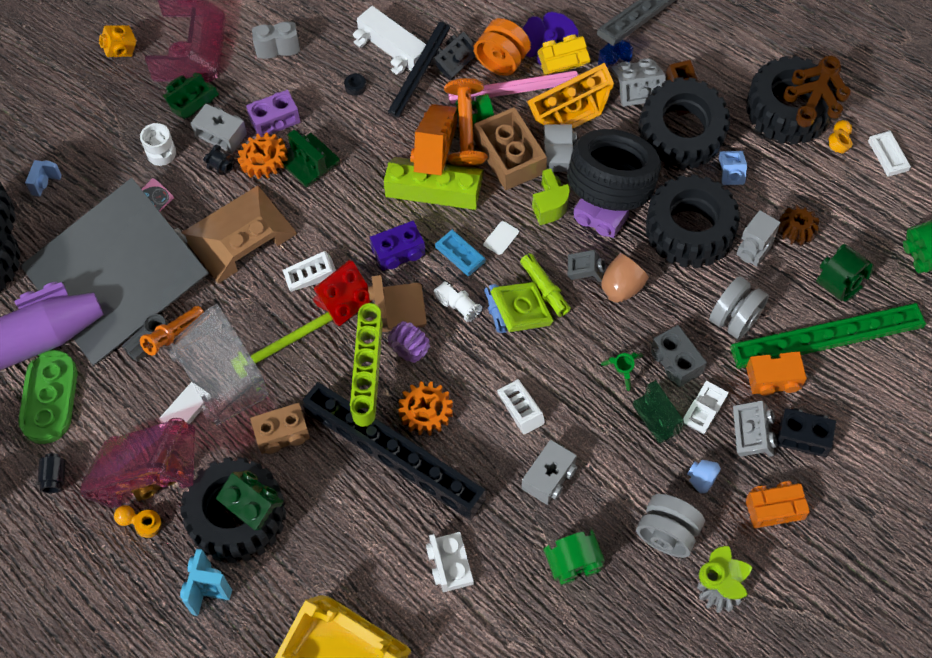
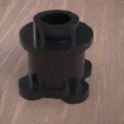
M216 144L204 156L203 161L206 162L207 169L212 170L214 168L219 175H224L232 171L234 158L230 154L226 155L221 152V146Z

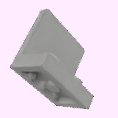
M649 58L641 59L636 63L620 62L617 66L611 67L612 73L620 82L622 106L645 103L652 90L656 86H662V83L666 81L665 73L654 60Z

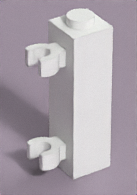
M373 6L357 18L358 30L353 33V36L356 38L354 44L361 48L370 40L392 56L391 64L394 67L391 71L396 75H400L405 67L412 70L426 45Z

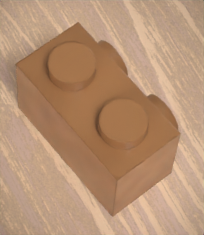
M299 403L250 418L261 454L276 453L283 447L289 445L298 446L303 444L305 440L310 439Z

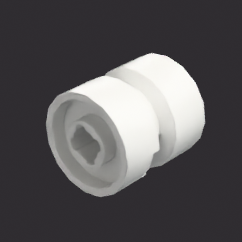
M160 123L147 125L140 133V140L148 160L158 166L171 163L176 156V148L170 131L165 125Z

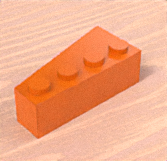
M431 104L427 112H425L422 121L415 131V146L411 150L410 162L414 163V172L442 176L457 128L458 107Z

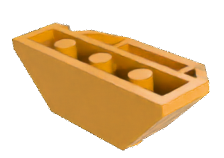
M603 63L531 98L527 103L536 122L542 125L572 124L573 129L602 114L614 82L606 64Z

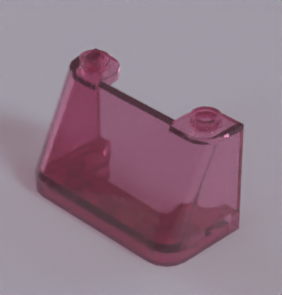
M171 418L165 423L126 435L110 437L109 440L104 441L81 483V496L109 508L121 506L123 493L152 484L164 488L168 487V482H179V487L182 489L193 486L195 426L185 422L182 418Z

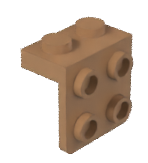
M381 275L372 276L373 286H368L370 301L375 300V304L381 310L382 332L391 331L394 326L396 327L402 321L410 322L415 327L426 326L427 320L422 285L420 283L383 287Z

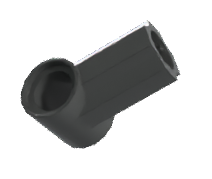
M159 314L148 316L144 320V326L122 345L123 349L134 361L138 362L147 354L140 345L141 336L151 334L158 325H167L163 316Z

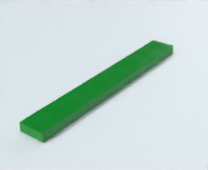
M914 303L733 343L730 346V350L737 369L747 367L750 357L770 355L771 359H777L781 353L799 351L801 355L921 329L925 327L926 322L918 304Z

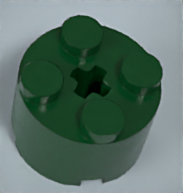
M844 243L832 258L826 257L820 265L822 272L816 282L838 300L847 302L863 288L860 284L864 278L867 280L870 278L874 270V264Z

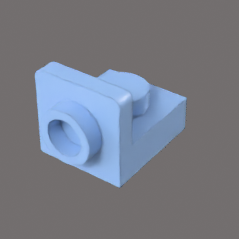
M720 151L719 162L722 168V185H744L747 163L743 151Z
M34 160L25 183L31 195L40 197L43 189L48 185V178L60 180L62 175L57 164L47 160Z

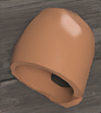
M619 253L607 267L601 286L610 301L616 303L623 302L635 296L644 287L649 276L633 260Z

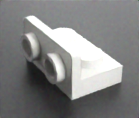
M457 532L435 538L434 534L429 535L430 543L425 545L429 560L434 559L436 568L432 569L435 585L441 584L442 592L474 585L461 533Z

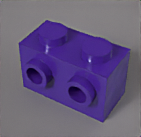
M414 220L370 237L371 249L381 271L395 269L400 264L416 261L425 255V243Z

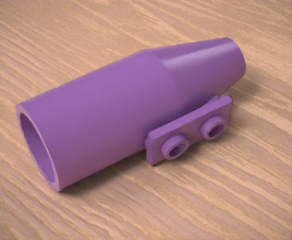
M51 282L46 284L40 291L35 293L30 291L20 295V299L14 301L19 310L0 317V371L65 344L102 317L104 313L95 293L68 296L67 289L62 282Z

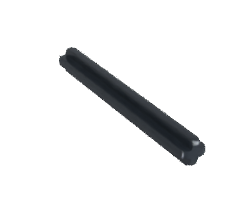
M442 21L436 26L388 110L392 117L399 118L450 30V26Z

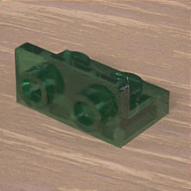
M656 380L647 384L645 395L633 401L632 406L657 443L661 444L681 432L684 420Z

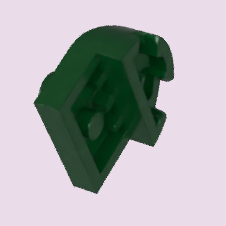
M193 73L194 77L185 78L184 75L179 76L166 86L167 93L163 94V97L171 111L182 119L193 116L199 108L211 103L219 95L216 87L205 82L200 73Z

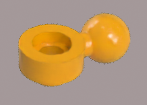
M840 120L834 125V132L828 138L829 146L834 152L845 153L852 147V140L849 137L852 132V125L846 120Z
M122 505L114 512V520L117 524L121 526L134 524L136 532L141 537H154L161 530L160 516L153 510H143L135 514L132 507ZM145 519L152 520L150 525H143Z

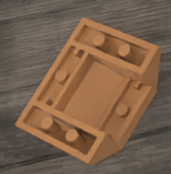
M259 186L254 187L181 232L187 239V245L218 284L238 272L235 261L270 239L279 246L297 234Z

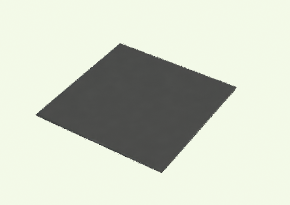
M132 177L21 265V268L38 291L42 290L48 283L62 282L67 289L68 296L95 293L104 315L73 337L93 366L144 326V320L148 316L162 312L209 274Z

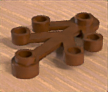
M826 56L820 60L816 67L794 71L792 82L799 86L787 87L783 95L784 99L788 102H794L799 95L812 92L807 105L800 107L796 115V121L801 127H809L814 123L817 115L815 108L821 95L829 107L827 111L828 116L833 119L841 116L843 106L837 100L841 102L847 101L851 90L845 86L839 75L841 64L838 58ZM820 75L817 81L804 84L806 78ZM829 78L837 89L835 97L827 84Z

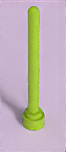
M327 312L249 357L244 356L241 358L239 356L231 361L232 367L237 375L242 378L249 374V370L256 363L331 322L333 319Z

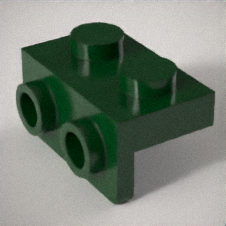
M247 470L232 472L216 499L255 531L261 530L275 507H280L283 504V500L278 497V493L274 489L264 486L257 481L258 477L254 473Z

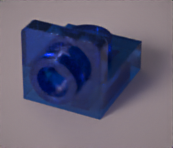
M621 40L615 46L608 43L599 51L598 65L605 63L608 67L610 64H615L619 58L625 62H631L633 47L624 40Z

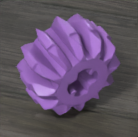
M402 321L397 324L387 337L388 344L393 348V352H396L399 357H403L405 361L413 363L419 361L430 348V341L425 337V333L421 332L419 327H415L410 322Z

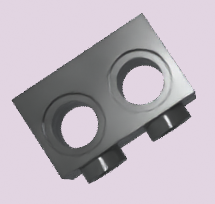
M679 325L653 338L651 347L653 358L663 365L669 380L675 381L678 387L704 374L707 362ZM664 346H672L674 350H668ZM678 365H686L689 369H682Z

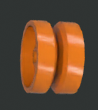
M502 18L492 20L474 45V53L479 62L491 72L503 76L512 75L531 49V42L524 30L514 22Z

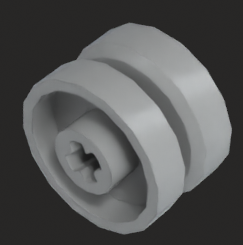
M741 276L737 277L727 287L709 318V321L719 328L729 323L728 334L737 340L742 339L754 325L769 299V295L759 288L750 292V282Z
M666 494L653 495L646 508L647 514L642 516L637 526L636 532L644 542L665 554L681 558L689 557L696 542L694 537L699 536L705 523L703 515L696 508L681 499Z

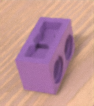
M288 90L275 93L272 96L246 105L249 119L256 133H259L261 137L266 132L270 135L301 123L298 109Z

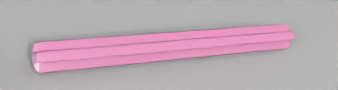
M574 70L484 85V89L481 92L471 95V100L475 96L488 94L489 98L552 88L577 76L578 73ZM448 94L450 103L455 104L458 100V95Z

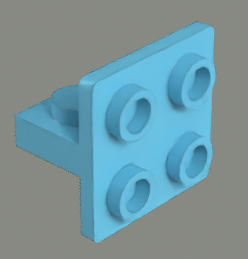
M196 549L195 556L190 557L188 563V572L190 574L188 581L183 583L180 593L183 603L191 614L195 616L199 615L203 596L230 600L232 589L224 575L221 574V571L211 568L212 565L202 549Z

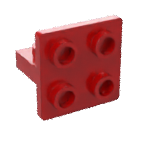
M351 260L347 261L315 286L314 291L317 295L312 298L317 307L328 311L338 326H341L355 315L361 306L371 302L368 285L355 263Z

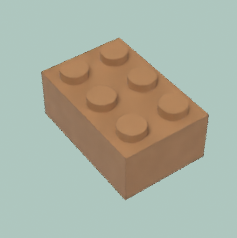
M515 107L474 124V141L480 151L488 155L487 162L505 191L541 176L542 171L546 170L547 156Z

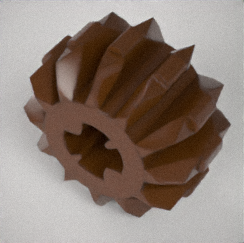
M796 204L793 209L787 208L779 218L778 232L783 233V240L789 238L791 245L795 241L800 246L805 241L810 243L815 235L818 234L819 218L815 217V211L808 212L807 206L800 209Z

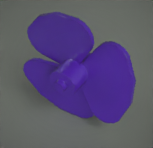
M556 12L546 13L543 21L537 16L530 17L523 27L531 42V49L526 56L535 57L545 42L555 40L556 43L564 41V37L574 34L578 37L577 27L571 19ZM537 55V61L541 65L539 56Z

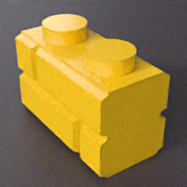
M576 34L564 37V41L556 43L555 40L543 43V47L538 50V56L544 75L556 74L590 63L584 37L577 38Z

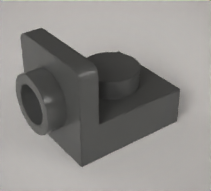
M595 250L568 255L567 276L571 280L594 276L598 282L602 281L603 272L606 271V263L604 258H601Z

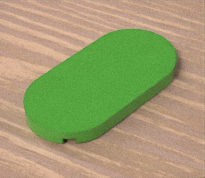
M49 350L40 354V357L36 358L35 361L33 359L29 363L26 370L18 423L25 437L34 443L47 444L58 440L67 432L71 424L78 371L72 358L60 350Z

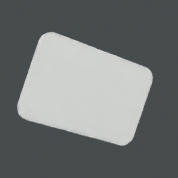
M502 221L483 245L496 254L501 255L518 235L519 230Z

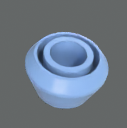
M701 460L700 463L695 461L688 475L691 476L690 483L698 493L702 494L709 491L721 470L719 463L708 460Z

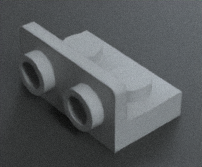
M763 401L733 406L737 454L741 457L765 452L769 457L774 456L777 439L775 433L772 432L771 424L775 423L773 410L769 409Z

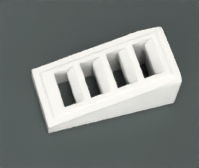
M324 251L284 269L283 273L288 288L292 292L321 283L335 272L336 269L331 256ZM316 267L317 272L313 273L312 268ZM304 270H306L308 277H304ZM294 273H297L299 281L295 282Z
M519 379L497 390L498 395L523 434H527L545 423L542 411ZM517 391L520 392L519 394H517V395H515V396H513V397H511V398H508V396H510V395L516 393ZM527 408H530V409L526 410L525 412L519 414V412H521V411H523V410H525V409H527Z

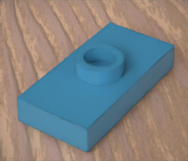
M453 229L435 243V248L468 277L485 263V257Z

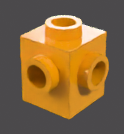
M130 25L104 26L103 33L99 36V45L103 48L106 56L132 57L136 38Z

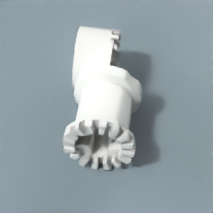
M443 282L434 289L437 299L444 306L448 307L450 305L453 309H457L464 316L466 322H471L475 319L474 317L477 318L476 314L479 315V312L482 311V306L475 304L468 297L469 294L466 291L457 293L448 282Z

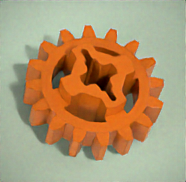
M268 132L263 137L259 133L256 134V139L254 140L249 137L248 144L242 143L244 150L238 151L240 157L237 160L243 172L248 173L249 177L256 175L257 179H260L262 175L269 178L271 172L277 174L276 169L278 167L284 168L282 161L288 160L286 156L288 151L281 138L278 139L276 134L270 137Z
M421 381L418 388L410 385V393L403 391L404 399H399V407L401 408L398 409L399 416L402 417V424H409L410 432L416 428L418 429V435H422L423 430H427L430 436L432 435V429L441 432V424L448 426L449 419L447 417L453 416L451 409L453 408V402L448 400L450 398L448 391L442 393V385L433 388V382L430 381L428 386H424V383ZM414 400L415 404L411 406V410H409L410 404ZM442 406V411L440 415L437 416V411H439L440 407Z

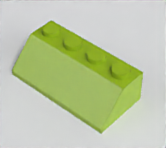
M394 157L388 162L384 178L385 197L476 210L484 169L445 164L442 176L414 172V163L410 162V159Z

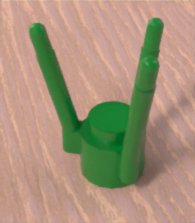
M635 352L631 355L621 353L616 358L611 357L608 360L602 361L601 365L613 364L615 370L619 374L624 375L626 390L630 391V373L634 370V360L643 358V354Z

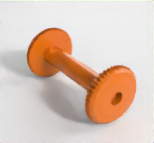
M455 79L449 81L444 86V91L447 94L458 95L461 149L460 152L452 153L447 157V160L456 166L479 165L488 158L485 152L474 151L471 95L479 93L484 89L483 83L476 79Z

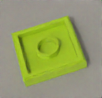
M535 282L493 287L491 295L509 332L546 327L553 323V319Z

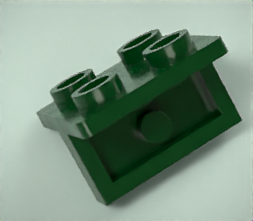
M295 129L287 134L290 144L286 154L288 160L282 161L284 168L305 187L310 186L340 163V158L314 134L300 135Z

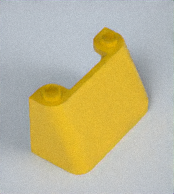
M319 595L305 600L275 658H408L411 650L404 643L328 596Z

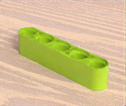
M372 303L364 304L358 312L350 400L353 421L362 427L372 424L376 416L383 324L380 308ZM369 317H374V318H375V319L372 320V321H367V320H366V319L369 318ZM368 339L374 340L371 343H364ZM365 362L372 363L369 366H362V364ZM362 385H370L366 390L359 389ZM361 408L369 409L363 414L357 412Z

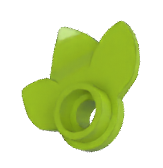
M729 546L719 547L711 553L709 562L701 567L699 580L704 587L717 590L724 598L742 599L747 596V592L741 583L750 574L752 566L743 561L732 559ZM708 573H714L717 580H710Z

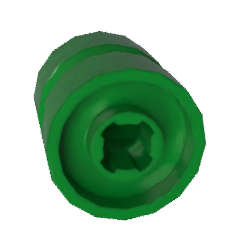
M488 94L475 96L471 100L472 109L475 114H472L473 127L475 123L494 116Z

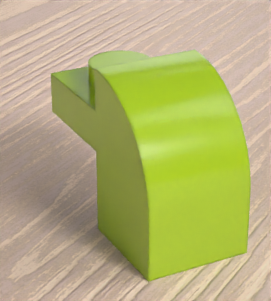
M551 168L542 171V186L545 191L533 194L532 208L539 225L559 220L568 209L569 185L561 186L559 177L554 176Z

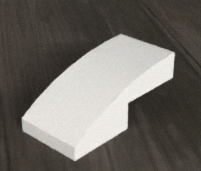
M706 381L698 396L692 402L682 423L705 434L729 392Z

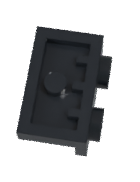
M464 31L458 37L455 34L445 42L447 47L443 50L440 47L429 65L430 67L436 65L448 80L453 78L476 57L474 53L475 44Z

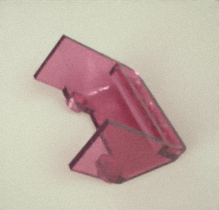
M158 0L163 17H191L187 42L181 41L172 44L169 47L168 56H145L152 80L173 81L182 75L185 78L194 77L193 73H200L205 82L216 79L220 71L226 23L224 12L208 0Z

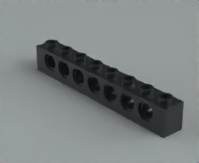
M317 382L302 400L305 412L468 520L471 521L486 501V490L379 420L375 419L372 424L364 427L355 424L352 418L350 402L320 382ZM359 409V410L357 411L358 413H361V414L366 413L365 411H363V410H361V409Z

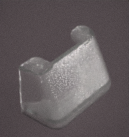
M218 304L205 310L177 335L173 343L169 345L170 348L167 352L173 363L178 361L182 365L204 403L201 406V410L207 420L213 419L216 426L269 397L259 369Z

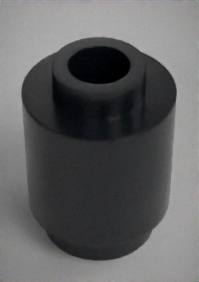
M49 453L39 459L37 484L43 493L61 492L62 486H64L66 461L59 454Z

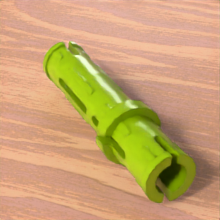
M533 254L525 255L520 260V263L542 292V298L545 302H549L558 317H561L562 314L563 316L566 315L571 307L560 294L561 290L559 287L551 282Z

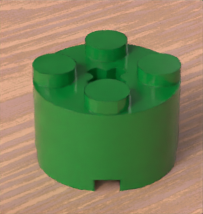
M932 220L909 227L906 233L907 240L903 241L905 252L911 254L914 258L913 264L918 274L932 271Z
M589 530L588 536L585 535L584 531L569 535L555 541L557 547L550 549L548 545L543 549L554 580L559 581L561 586L574 582L576 580L575 577L579 574L585 573V576L588 577L601 571L600 568L603 567L602 564L605 563L593 530Z

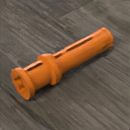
M194 306L169 324L158 325L151 334H144L140 338L142 349L149 355L157 354L161 347L172 344L177 335L205 318L203 309L199 306Z

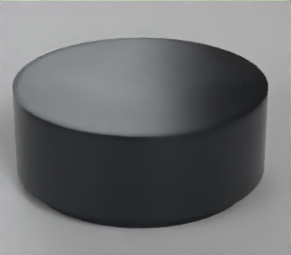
M353 73L344 80L345 91L348 94L358 96L366 91V79L363 75Z

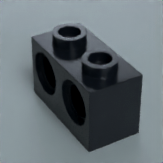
M785 408L780 418L777 446L826 458L832 449L837 420L829 419L828 416L822 414L812 415L804 413L797 408ZM788 425L796 426L798 431L792 430ZM814 431L821 432L824 437L817 436Z

